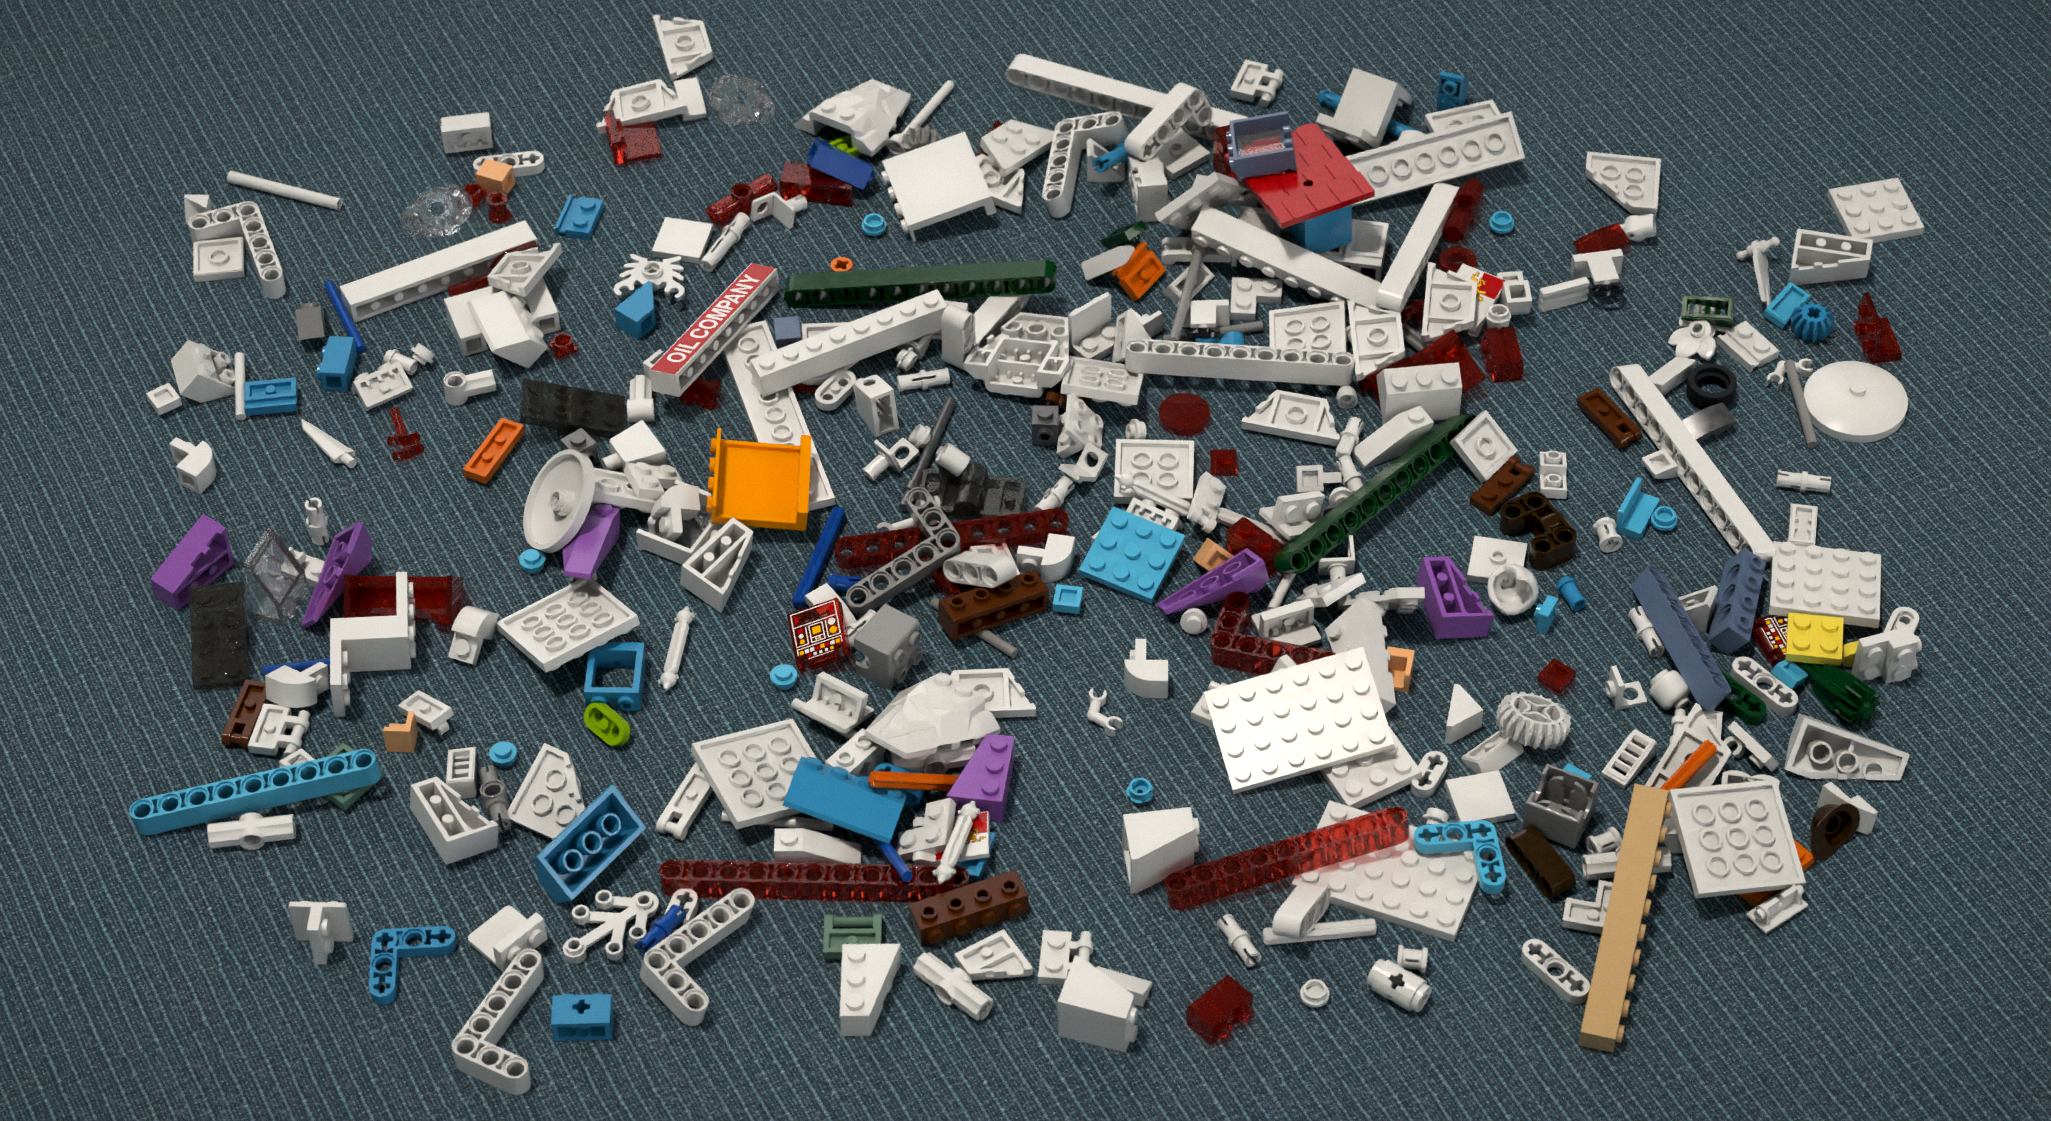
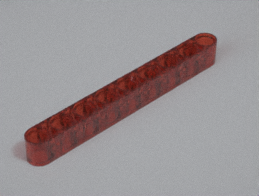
M1054 508L951 522V524L960 536V553L969 551L970 546L995 544L996 546H1001L1002 543H1006L1007 547L1047 542L1049 533L1066 536L1069 517L1064 510ZM1058 521L1062 526L1053 527L1050 523ZM939 524L928 525V526L936 527V526H938ZM1027 525H1033L1037 529L1034 531H1028L1024 527ZM919 527L842 537L835 544V562L843 569L887 564L920 544V540L927 538ZM1005 528L1008 529L1010 533L1004 535L999 533L998 530ZM975 532H981L984 534V536L981 538H975L972 536V534ZM945 541L942 543V546L946 548H950L953 545H955L954 542ZM899 542L903 543L905 547L897 549L893 545ZM876 546L879 550L877 552H869L867 548ZM842 550H850L853 553L849 556H844L840 552ZM922 555L919 559L932 558V556Z
M1398 806L1385 808L1171 873L1164 881L1168 904L1176 910L1187 909L1401 844L1410 836L1407 812L1404 808Z

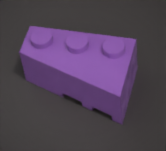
M202 514L151 577L150 581L154 596L178 611L232 566L234 559L226 528L205 514Z
M1449 556L1423 557L1416 581L1418 587H1425L1423 603L1435 639L1487 637L1494 614L1482 606L1479 602L1480 596L1476 592L1472 593L1465 584L1466 578Z
M986 734L946 798H952L956 803L955 816H959L958 810H961L965 804L975 801V806L980 809V812H989L990 821L1003 823L1015 760L1014 736Z

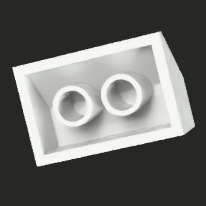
M500 291L471 299L467 303L492 353L529 369L548 348L543 339L544 335L537 328L534 322L535 318L528 311L523 297L506 291Z
M1459 362L1383 369L1376 375L1383 425L1397 414L1420 405L1433 421L1447 420L1452 416L1460 415L1462 382Z

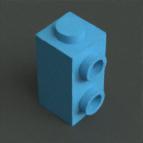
M329 336L327 345L323 346L322 364L317 366V379L321 380L323 390H349L357 359L354 337Z

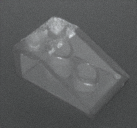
M267 527L244 562L243 569L255 618L285 626L289 618L294 616L301 599L307 596L309 584L307 583L304 569L273 528Z

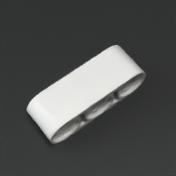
M964 551L943 563V572L949 581L995 588L1013 579L1017 573L1013 560L1007 556Z
M1301 881L1277 910L1273 919V934L1304 940L1329 906L1331 899L1330 887Z

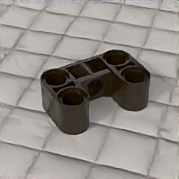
M1533 491L1502 505L1499 529L1504 535L1517 536L1530 530L1535 536L1531 541L1529 564L1533 569L1545 571L1573 558L1575 555L1577 533L1564 519L1563 515L1547 500L1545 495Z

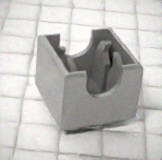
M884 604L854 637V648L865 654V660L862 663L858 661L855 663L856 674L887 690H891L897 682H903L909 668L912 665L916 666L922 658L923 652L920 650L922 634L919 633V621Z
M1547 764L1541 774L1536 794L1531 792L1525 803L1522 829L1533 825L1543 837L1575 849L1596 809L1600 783Z

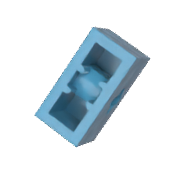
M611 994L553 995L551 1029L554 1041L612 1040L614 1008Z

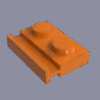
M1146 242L1138 244L1128 262L1112 272L1113 276L1116 275L1118 277L1119 284L1132 301L1138 300L1166 271L1153 251L1147 249Z

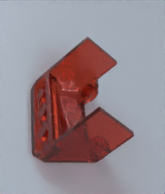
M344 574L343 618L397 615L396 576ZM408 576V582H413L416 607L414 619L437 620V625H453V620L456 619L460 612L464 577Z

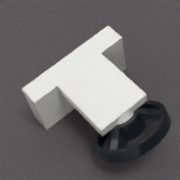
M1615 249L1572 255L1570 269L1572 280L1591 277L1594 285L1598 286L1589 289L1590 296L1604 297L1624 293V286L1615 284V282H1619L1618 274L1622 270V250Z
M1229 300L1190 301L1183 327L1195 329L1190 333H1186V339L1222 338L1221 332H1216L1212 328L1216 326H1230Z

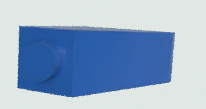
M816 137L806 157L810 167L863 190L865 185L869 186L875 174L872 171L874 167L870 163Z

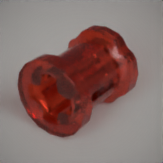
M503 191L490 192L486 196V202L490 208L488 212L489 220L497 224L504 223L510 218V210L506 206L508 197Z

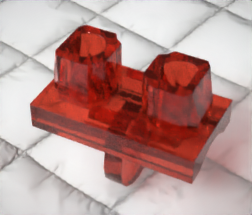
M700 374L680 395L681 403L689 406L694 402L712 411L716 408L717 397L721 394L722 384L715 379L707 382L702 379Z

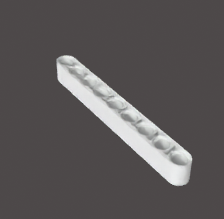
M1440 182L1434 184L1380 285L1376 298L1377 307L1402 312L1458 204L1460 187Z
M1152 339L1129 340L1126 344L1125 367L1133 373L1346 386L1352 383L1355 363L1354 356L1344 351Z

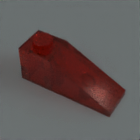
M785 161L779 180L780 197L789 200L797 195H802V197L806 198L807 202L853 207V190L851 185L810 167L809 164Z

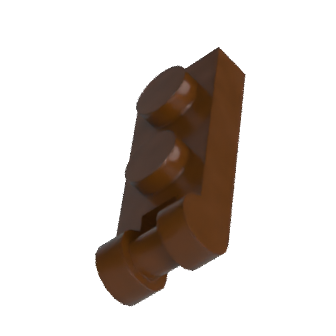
M1599 388L1578 397L1577 406L1612 439L1617 449L1620 450L1626 447L1630 441L1636 442L1642 439L1640 428Z
M1511 456L1505 466L1470 496L1469 504L1488 516L1493 515L1533 478L1536 469L1529 464H1522L1521 459L1516 456ZM1517 472L1519 475L1515 476L1513 473Z
M245 680L222 733V745L232 746L233 744H238L241 748L248 749V743L263 704H268L269 702L266 699L265 682ZM237 729L243 730L242 734L236 733Z

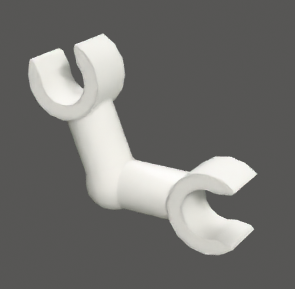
M1804 358L1799 362H1794L1797 373L1800 376L1806 378L1812 375L1813 369L1810 368L1812 360ZM1779 361L1775 371L1768 374L1766 387L1770 382L1775 381L1778 383L1777 391L1782 388L1783 376L1786 372L1784 363L1786 361Z
M1092 688L1089 691L1090 707L1086 715L1087 719L1104 727L1105 733L1108 736L1115 737L1116 729L1111 726L1122 729L1123 722L1119 717H1107L1099 713L1100 708L1106 703L1107 692L1104 690L1103 696L1097 698L1093 696Z

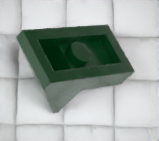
M1139 221L1118 228L1100 241L1109 250L1118 246H1134L1136 248L1140 244L1139 239L1141 236L1139 234L1147 228L1143 221Z

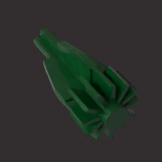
M1795 662L1814 681L1811 687L1825 705L1855 727L1857 724L1862 726L1864 719L1869 722L1873 713L1876 714L1875 706L1880 705V702L1877 700L1880 695L1852 673L1825 664L1822 668L1818 664Z

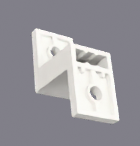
M1353 67L1334 118L1319 113L1316 122L1322 126V131L1334 137V140L1344 144L1350 141L1349 143L1356 145V148L1368 151L1370 148L1380 147L1395 106L1402 107L1403 104L1411 106L1414 97L1396 82Z
M396 572L397 615L330 619V688L334 717H346L345 706L351 705L350 689H348L351 682L350 672L411 669V658H416V623L414 620L416 607L413 582H408L407 572Z

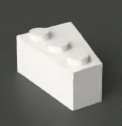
M1157 153L1148 161L1128 155V177L1137 222L1158 221L1155 213L1171 202L1170 195H1167L1168 184L1164 175V164L1160 162Z
M1797 229L1788 284L1790 281L1795 285L1866 278L1873 240Z
M732 517L682 565L680 585L722 613L751 552L753 531Z
M437 776L411 785L410 809L446 865L497 848L499 825L493 820L489 822L480 815V810L474 805L470 807L462 801L461 795Z
M842 944L841 1036H871L882 1011L886 995L892 988V981L902 965L900 944Z

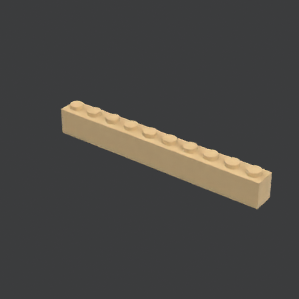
M1634 784L1580 1031L1579 1046L1613 1053L1615 1043H1622L1625 1026L1619 1024L1621 1017L1627 1018L1630 1000H1626L1625 996L1627 991H1633L1636 975L1630 974L1632 966L1638 967L1641 950L1636 949L1637 941L1643 942L1646 925L1641 924L1643 916H1649L1652 900L1646 899L1648 891L1654 892L1657 875H1653L1652 870L1653 867L1659 868L1662 851L1657 850L1658 842L1664 843L1667 826H1662L1663 818L1669 819L1672 804L1667 801L1669 790Z

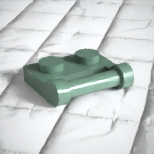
M873 913V916L833 917V914H824L823 959H842V944H882V913ZM834 928H864V929H834Z

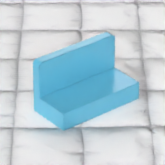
M1639 477L1634 481L1618 510L1615 529L1617 533L1638 541L1641 540L1650 523L1652 513L1659 507L1660 498L1640 492L1642 478Z

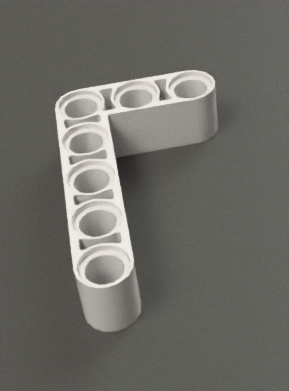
M1112 111L1068 118L1056 125L1042 192L1043 200L1052 217H1063L1071 209L1081 150L1087 149L1086 141L1091 138L1101 146H1108L1124 142L1129 135L1120 112Z
M252 201L241 202L199 213L189 218L188 227L192 243L196 241L243 237L265 296L276 299L286 293L283 271L256 203Z
M1030 294L990 296L974 314L952 304L948 305L941 317L943 361L966 371L963 363L971 350L976 346L983 348L987 345L986 338L990 335H994L996 338L1001 334V327L1020 313L1027 304Z
M738 888L733 890L645 953L640 969V978L685 1025L696 1026L703 1021L709 999L706 993L682 968L749 920L755 899L753 894L747 889ZM670 985L676 986L679 989L672 988ZM689 1006H695V1007H697L698 1009H693V1008H691V1007H689Z
M524 949L516 955L452 1043L454 1061L458 1070L513 1095L524 1094L531 1087L528 1063L524 1058L495 1045L543 981L544 970L541 955L538 951Z

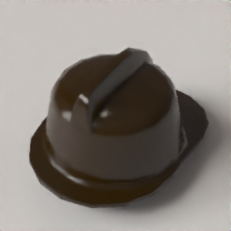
M1850 803L1839 806L1827 804L1816 811L1810 826L1812 834L1810 849L1815 859L1820 861L1828 859L1855 834L1860 821L1859 811L1856 806Z

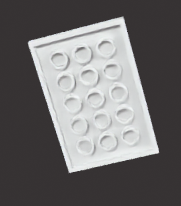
M1363 647L1204 692L1233 794L1395 749Z
M1329 800L1293 879L1291 891L1301 881L1327 886L1331 889V904L1454 942L1479 882L1472 850L1433 854L1420 853L1413 846L1414 832L1418 827ZM1423 837L1425 842H1430L1427 837ZM1447 837L1448 839H1450V840H1452V841H1459V840H1457V839H1453V838ZM1483 853L1480 855V858L1488 861L1490 853Z

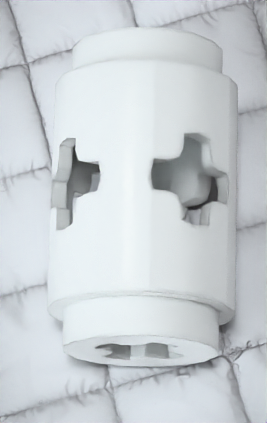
M1379 959L1367 977V984L1371 986L1372 991L1394 1001L1395 1004L1408 1011L1414 1010L1419 1012L1426 1004L1432 987L1427 985L1426 980L1412 972L1406 971L1391 960L1384 961ZM1402 982H1405L1403 987L1397 986L1396 989L1393 988L1395 984L1401 985Z

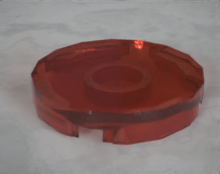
M1177 393L1163 400L1159 407L1160 424L1168 432L1169 430L1174 431L1175 435L1191 436L1200 433L1210 421L1209 405L1203 398L1195 394Z

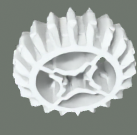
M1520 691L1519 694L1513 692L1511 695H1505L1496 712V725L1499 727V731L1506 733V737L1514 739L1515 743L1519 742L1524 744V746H1531L1534 749L1538 747L1547 750V748L1555 749L1557 746H1562L1571 729V717L1567 714L1566 709L1561 708V704L1552 702L1551 698L1546 699L1542 695H1534L1532 692L1526 694Z

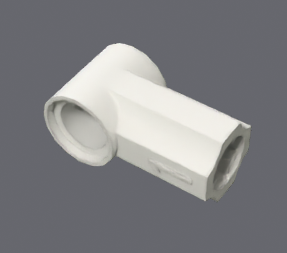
M491 369L469 375H464L457 371L450 372L443 379L445 400L448 404L454 406L464 404L470 396L496 391V383Z
M636 375L634 379L630 380V399H627L628 422L654 421L655 411L651 380L645 375Z
M947 443L944 447L940 446L935 453L937 455L935 462L956 477L963 472L970 461L968 455L951 443Z

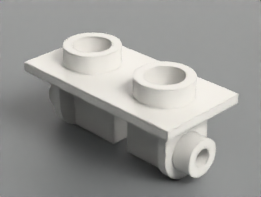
M1793 884L1788 889H1783L1770 899L1756 906V908L1746 913V916L1766 934L1808 907V904L1802 899L1804 889L1800 884Z

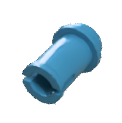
M1565 576L1557 582V592L1564 596L1571 610L1578 611L1586 605L1587 601L1576 587V580Z

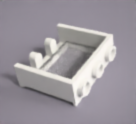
M676 480L674 486L689 484ZM699 488L700 511L690 521L682 520L683 533L674 542L662 538V532L659 530L660 518L650 516L648 519L649 532L641 529L636 531L638 550H647L683 565L725 525L711 523V512H706L707 496L712 497V493Z

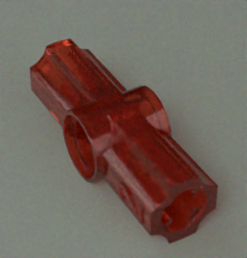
M769 173L763 174L749 183L734 184L730 189L729 195L706 208L707 215L716 226L734 217L739 212L748 215L751 213L752 201L776 192L777 184Z
M1471 178L1465 181L1459 195L1454 198L1453 208L1442 231V235L1450 242L1457 243V241L1463 240L1468 227L1474 222L1475 212L1485 192V185L1479 179Z

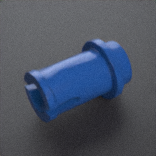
M836 573L828 575V585L835 592H847L851 586L860 581V576H839Z

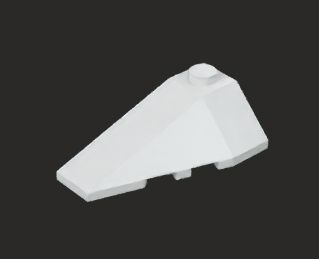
M1799 713L1789 739L1784 769L1810 779L1901 780L1910 754Z

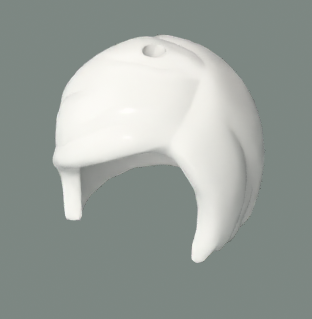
M1508 564L1496 569L1490 575L1487 583L1491 602L1498 611L1507 616H1514L1527 611L1538 599L1539 587L1535 576L1528 569L1517 564Z

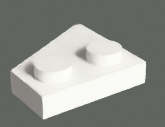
M1357 573L1322 585L1313 584L1303 589L1304 594L1296 598V601L1310 598L1314 608L1327 607L1366 583L1362 573Z
M1004 929L954 954L955 962L968 974L971 981L1033 975V967Z

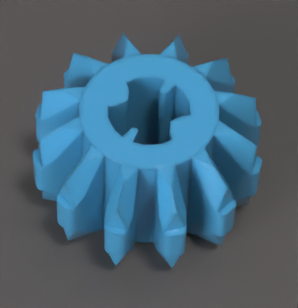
M1812 301L1809 304L1801 302L1800 306L1795 307L1792 312L1791 330L1794 331L1796 337L1802 336L1803 341L1807 339L1813 343L1816 339L1824 341L1825 337L1830 336L1833 330L1834 314L1830 312V307H1823L1822 302L1819 304H1814Z

